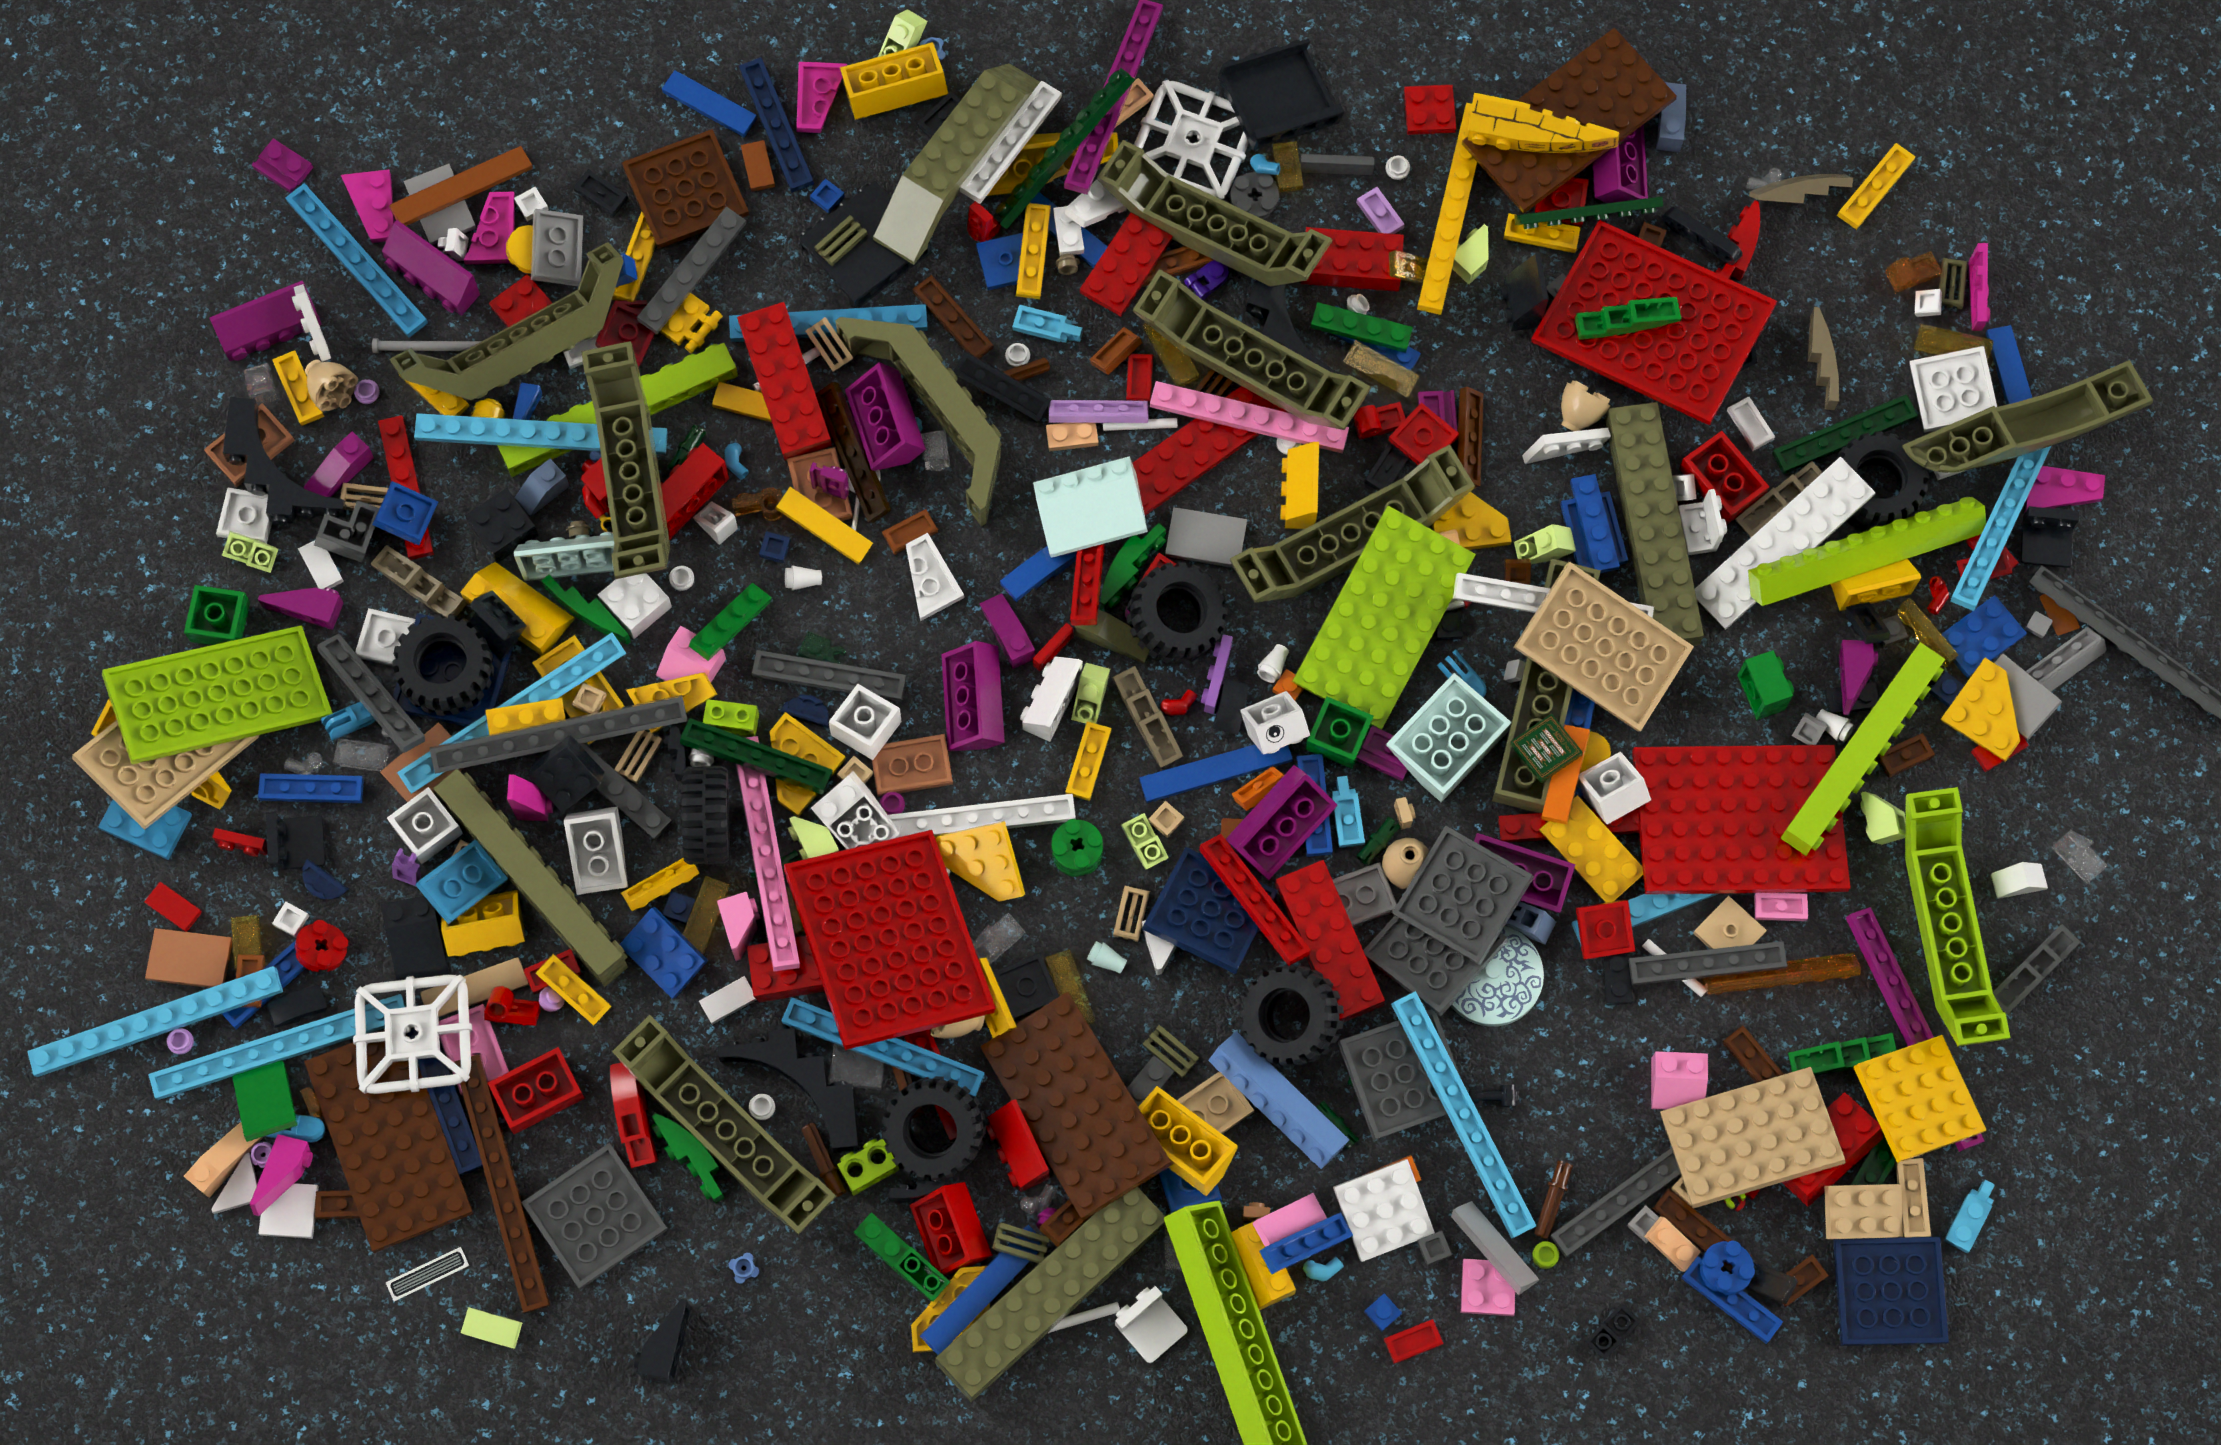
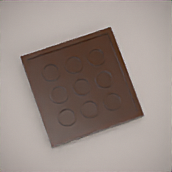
M713 129L622 162L623 170L658 249L707 231L726 206L742 218L749 215L748 208Z

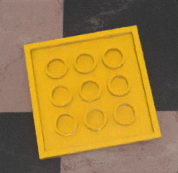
M1943 1035L1858 1063L1853 1067L1897 1163L1986 1131L1985 1125Z

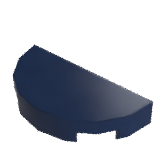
M799 695V697L793 698L789 702L787 701L780 710L782 715L786 712L795 719L829 728L830 717L827 708L820 699L812 695Z
M306 859L302 868L305 887L312 895L321 899H334L342 896L350 889L314 862Z

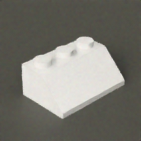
M1054 657L1052 663L1048 662L1042 673V676L1045 678L1041 686L1038 684L1035 686L1031 698L1034 699L1031 706H1026L1022 712L1020 720L1023 721V730L1049 742L1051 741L1077 689L1082 674L1083 661L1073 658Z

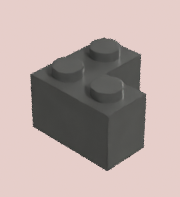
M357 500L349 522L325 514L314 546L362 563L375 528L372 524L380 508Z

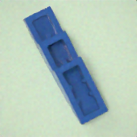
M1046 546L1000 580V585L1017 602L1033 588L1036 590L1052 576H1058L1076 561L1077 551L1051 558L1048 546Z

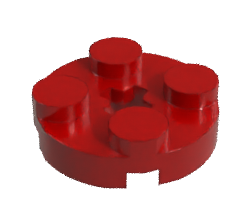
M316 920L313 924L302 928L298 933L295 941V955L299 963L311 971L319 972V970L328 969L327 972L333 971L345 959L348 939L337 927L327 924L324 920ZM317 943L326 945L327 950H316Z

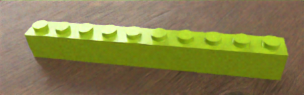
M725 343L710 345L704 352L697 355L690 354L677 364L665 365L659 372L652 375L645 374L641 376V381L650 416L718 386L719 382L725 383L738 377V373ZM592 401L584 405H575L568 412L562 415H553L546 420L597 424ZM497 445L511 477L539 466L549 459L552 460L572 451L571 449Z
M1964 497L1955 503L1943 504L1936 509L1918 512L1915 516L1906 519H1896L1890 524L1875 526L1869 531L1860 534H1851L1847 538L1829 541L1817 548H1808L1801 553L1783 556L1780 560L1771 563L1759 564L1757 567L1748 570L1751 597L1761 606H1765L1981 535L1986 526L1985 505L1973 497Z
M1921 642L1918 644L1780 839L1805 856H1807L1811 848L1814 851L1819 848L1824 840L1821 834L1824 830L1830 832L1838 821L1834 817L1838 810L1842 813L1851 802L1848 796L1851 792L1858 793L1865 783L1861 779L1865 773L1870 775L1877 766L1878 762L1875 761L1877 755L1884 756L1891 746V743L1888 742L1890 737L1894 736L1896 738L1905 725L1901 723L1904 717L1910 719L1918 708L1914 704L1919 698L1923 701L1931 689L1927 686L1931 680L1936 682L1943 673L1944 669L1941 668V665L1945 658Z

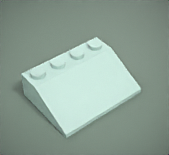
M1130 456L1033 482L1051 558L1148 532L1137 475Z
M604 532L600 536L592 537L589 535H578L574 539L556 537L547 542L529 540L525 544L517 546L514 550V557L524 581L543 579L548 574L552 578L612 572L614 571L611 555L614 549L613 532Z
M1454 673L1393 736L1386 746L1417 781L1442 802L1508 733L1512 722Z

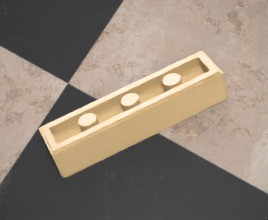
M519 957L464 976L468 989L469 1006L488 1000L495 987L504 986L513 991L529 985ZM448 985L436 986L420 992L424 1005L432 1004ZM458 991L438 1011L439 1017L458 1010Z

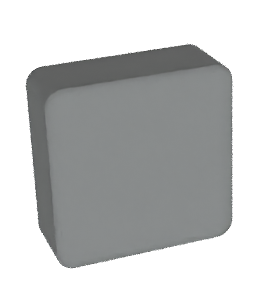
M2035 611L2025 630L2039 638H2043L2053 621Z
M1520 659L1509 661L1506 666L1504 680L1509 683L1520 681L1523 676L1525 662Z

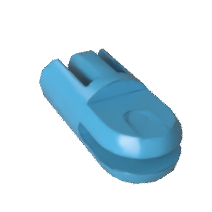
M1455 649L1452 652L1453 655L1468 672L1465 674L1450 656H1447L1445 661L1464 682L1484 698L1486 695L1485 683ZM1441 662L1437 665L1448 679L1452 676L1451 672Z
M361 702L321 718V722L332 741L376 721Z
M296 1114L298 1126L267 1135L266 1137L276 1138L279 1134L310 1143L317 1142L323 1138L325 1126L322 1120L317 1117Z

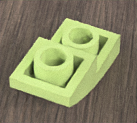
M230 531L222 556L271 573L278 548Z
M1145 813L1121 824L1124 833L1145 870L1169 858L1160 839L1155 835Z
M468 1307L461 1333L515 1349L522 1322Z

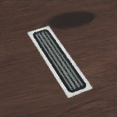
M459 1247L386 1282L393 1301H396L469 1266L462 1248Z

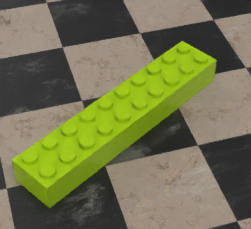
M1220 1200L1186 1206L1164 1217L1243 1444L1307 1445Z

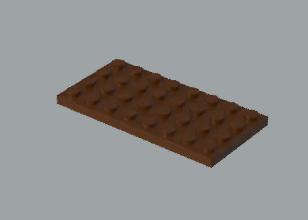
M1613 28L1516 101L1530 104L1531 110L1542 113L1543 109L1552 111V116L1564 119L1566 116L1575 118L1582 126L1591 123L1619 132V142H1621L1673 103L1677 95L1625 38ZM1468 137L1462 140V145L1523 214L1611 149L1572 153H1540L1514 149L1501 150L1489 144L1477 145L1469 141Z
M1069 992L1064 993L1018 1022L1016 1028L998 1035L980 1046L1011 1100L1016 1099L1036 1143L1083 1221L1173 1165Z
M385 1041L367 1044L368 1075L386 1056ZM353 1042L304 1061L373 1253L474 1214L427 1088L420 1089L419 1092L406 1090L364 1094L359 1090L356 1045ZM409 1060L393 1062L375 1083L410 1080ZM418 1065V1078H423Z

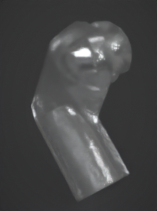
M1772 168L1762 179L1749 176L1746 188L1755 190L1770 183L1781 181L1782 173L1779 169Z
M312 752L302 762L287 758L284 769L296 774L309 775L321 768L323 764L322 756L317 752Z
M1046 1184L1040 1196L1024 1197L1020 1202L1021 1209L1028 1214L1042 1212L1049 1207L1057 1189Z

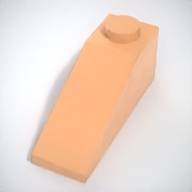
M240 1122L205 1152L184 1177L210 1198L237 1168L246 1153H250L253 1146L258 1144L262 1137L247 1142L244 1137L242 1123Z

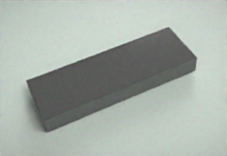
M1301 154L1300 172L1373 175L1374 157Z

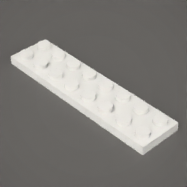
M1840 456L1695 588L1697 601L1726 630L1757 602L1750 594L1749 569L1755 568L1762 563L1780 560L1783 556L1801 553L1808 548H1817L1871 499L1875 492Z

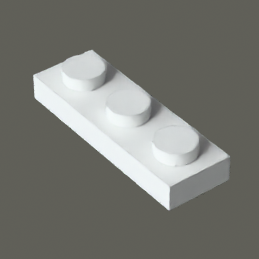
M303 284L294 287L296 296H293L292 300L296 310H302L304 318L300 320L305 333L310 332L313 338L312 341H309L313 354H319L322 362L331 359L328 346Z

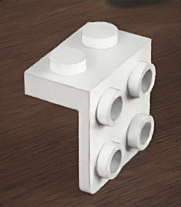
M1710 489L1703 502L1678 506L1688 555L1717 551L1724 534L1727 533L1726 521L1721 519L1719 511L1722 509L1721 498L1719 495L1716 496L1715 489Z
M1156 1286L1151 1290L1147 1287L1136 1296L1138 1301L1131 1307L1128 1304L1117 1312L1116 1316L1118 1318L1115 1320V1326L1147 1363H1153L1187 1333V1326L1162 1299V1293Z

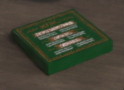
M1552 714L1510 742L1512 748L1540 783L1581 757L1583 753Z

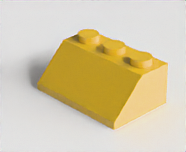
M1311 442L1288 449L1287 458H1282V473H1286V481L1281 482V496H1286L1285 505H1281L1280 520H1285V528L1305 529L1316 523L1318 513L1319 442Z
M1905 559L1832 583L1831 586L1839 611L1846 610V606L1866 602L1872 604L1910 595L1919 583L1921 575L1912 563Z
M518 890L486 896L449 925L441 916V931L448 957L464 956L476 951H490L496 947L515 946L525 942Z
M1253 1222L1233 1231L1232 1236L1258 1309L1261 1310L1294 1295L1296 1288L1286 1268L1271 1275L1259 1252L1265 1246L1253 1226Z

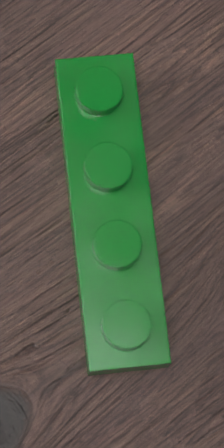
M1317 302L1311 323V328L1404 353L1407 351L1413 329L1411 326Z
M751 583L690 640L689 647L709 661L770 603L772 597L754 583Z

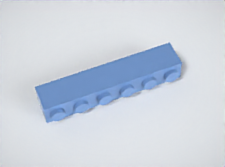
M1236 1031L1216 1049L1208 1061L1298 1146L1312 1162L1322 1169L1342 1150L1349 1139L1264 1057L1258 1056L1254 1052L1255 1048L1249 1046L1246 1040Z

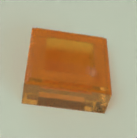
M310 1087L300 1090L309 1114L317 1118L323 1116L314 1090Z

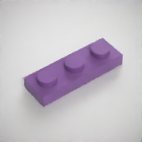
M1223 634L1222 641H1216L1213 656L1217 657L1215 666L1210 665L1207 679L1211 680L1209 689L1204 688L1201 703L1205 704L1204 712L1214 714L1232 647V636Z

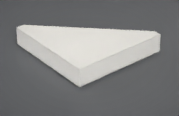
M246 1153L216 1200L212 1207L213 1214L250 1204L258 1184L250 1153Z

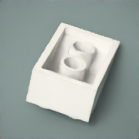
M618 807L567 814L564 819V826L577 895L628 887Z

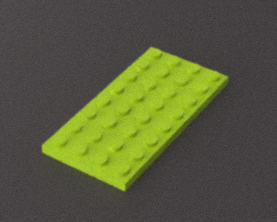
M1387 506L1292 682L1324 700L1328 696L1374 715L1371 726L1382 730L1453 598L1456 574H1466L1476 554L1394 508Z
M302 625L102 670V677L131 764L321 721L322 717L332 714Z

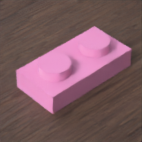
M1755 893L1754 895L1755 920L1807 921L1808 919L1807 894Z

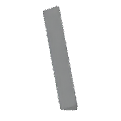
M2086 627L2025 672L2051 692L2106 652L2105 639L2089 627Z
M1472 1201L1453 1210L1451 1215L1453 1220L1518 1295L1539 1281V1278Z

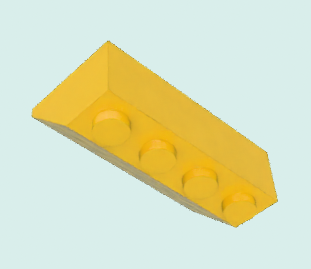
M933 42L840 67L855 120L948 94L944 72Z
M496 562L476 572L460 592L466 603L470 605L474 598L493 590L527 625L518 640L541 656L551 650L575 619L568 612Z
M1156 1086L1139 1105V1109L1173 1163L1168 1168L1207 1196L1223 1178L1238 1146Z

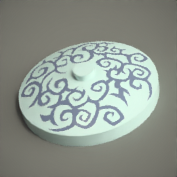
M1504 926L1501 931L1508 938V942L1451 1004V1007L1460 1016L1478 1025L1502 1026L1517 1021L1531 1010L1542 990L1544 971L1538 951L1527 937L1508 926Z

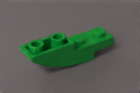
M1158 523L1142 540L1137 535L1131 536L1118 552L1105 578L1100 601L1101 611L1105 612L1109 607L1111 609L1116 607L1121 601L1120 596L1126 590L1130 592L1138 584L1139 570L1136 566L1138 568L1142 567L1148 560V555L1153 550H1159L1166 541V529Z
M654 1114L652 1118L655 1124L651 1125L659 1139L665 1138L668 1146L664 1147L671 1161L677 1159L679 1164L682 1165L690 1160L686 1165L694 1178L699 1175L703 1185L699 1187L706 1199L712 1198L715 1204L725 1199L712 1177L720 1172V1169L711 1154L683 1127L666 1117Z
M872 1212L854 1231V1234L871 1248L881 1260L932 1302L950 1283L943 1274L915 1249L907 1245Z

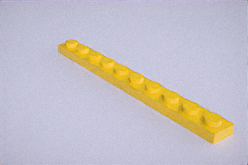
M1466 103L1417 307V310L1439 315L1442 313L1477 161L1462 145V140L1468 137V126L1472 108L1470 103Z

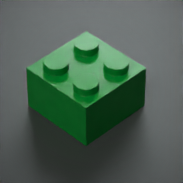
M195 585L185 625V635L190 642L208 645L242 639L250 600L245 592Z
M1774 650L1746 659L1737 675L1756 720L1785 711L1793 697V685L1789 679L1786 680L1783 673V662L1779 656L1776 657Z
M1326 696L1307 740L1305 750L1315 754H1322L1323 757L1353 769L1371 727L1374 715Z

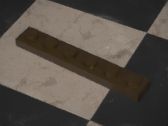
M831 382L817 392L816 397L867 522L875 523L892 510L876 472L871 470L858 428L840 385L837 382Z

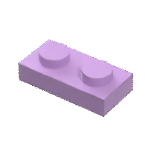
M1378 187L1357 198L1356 203L1378 233L1395 234L1404 228L1405 224Z

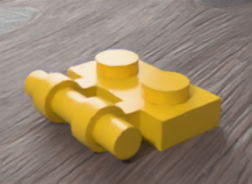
M690 293L660 330V333L678 346L685 339L689 342L684 348L689 353H693L697 347L700 348L704 344V338L709 332L714 331L718 327V322L723 316L716 310L711 316H706V313L710 310L709 305ZM698 323L702 324L697 333L692 332Z

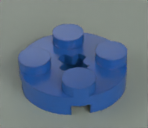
M1722 1241L1713 1244L1704 1253L1702 1264L1700 1265V1274L1704 1283L1711 1290L1725 1293L1724 1295H1735L1749 1285L1755 1274V1269L1750 1254L1738 1242ZM1723 1262L1732 1265V1274L1721 1270L1724 1266Z

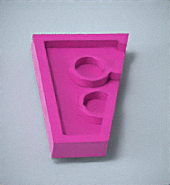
M799 62L796 132L821 133L843 79L840 67L847 66V64Z
M390 170L341 175L371 242H386L395 223L394 215L389 207L393 203Z
M489 192L480 216L476 233L473 234L470 249L465 255V264L511 263L506 254V242L515 230L514 192Z
M1978 243L1968 261L1972 331H1982L1985 324L1990 321V308L1987 307L1989 295L1988 243Z
M2042 466L2026 499L2024 513L2029 506L2055 509L2056 507L2066 505L2075 506L2101 502L2104 494L2105 475Z

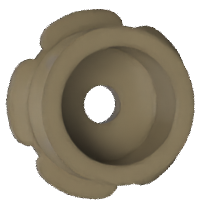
M1063 254L1056 260V267L1060 274L1071 275L1078 271L1080 261L1073 254Z
M573 521L570 523L571 526L566 529V532L569 533V539H574L578 535H589L591 527L586 525L585 521Z

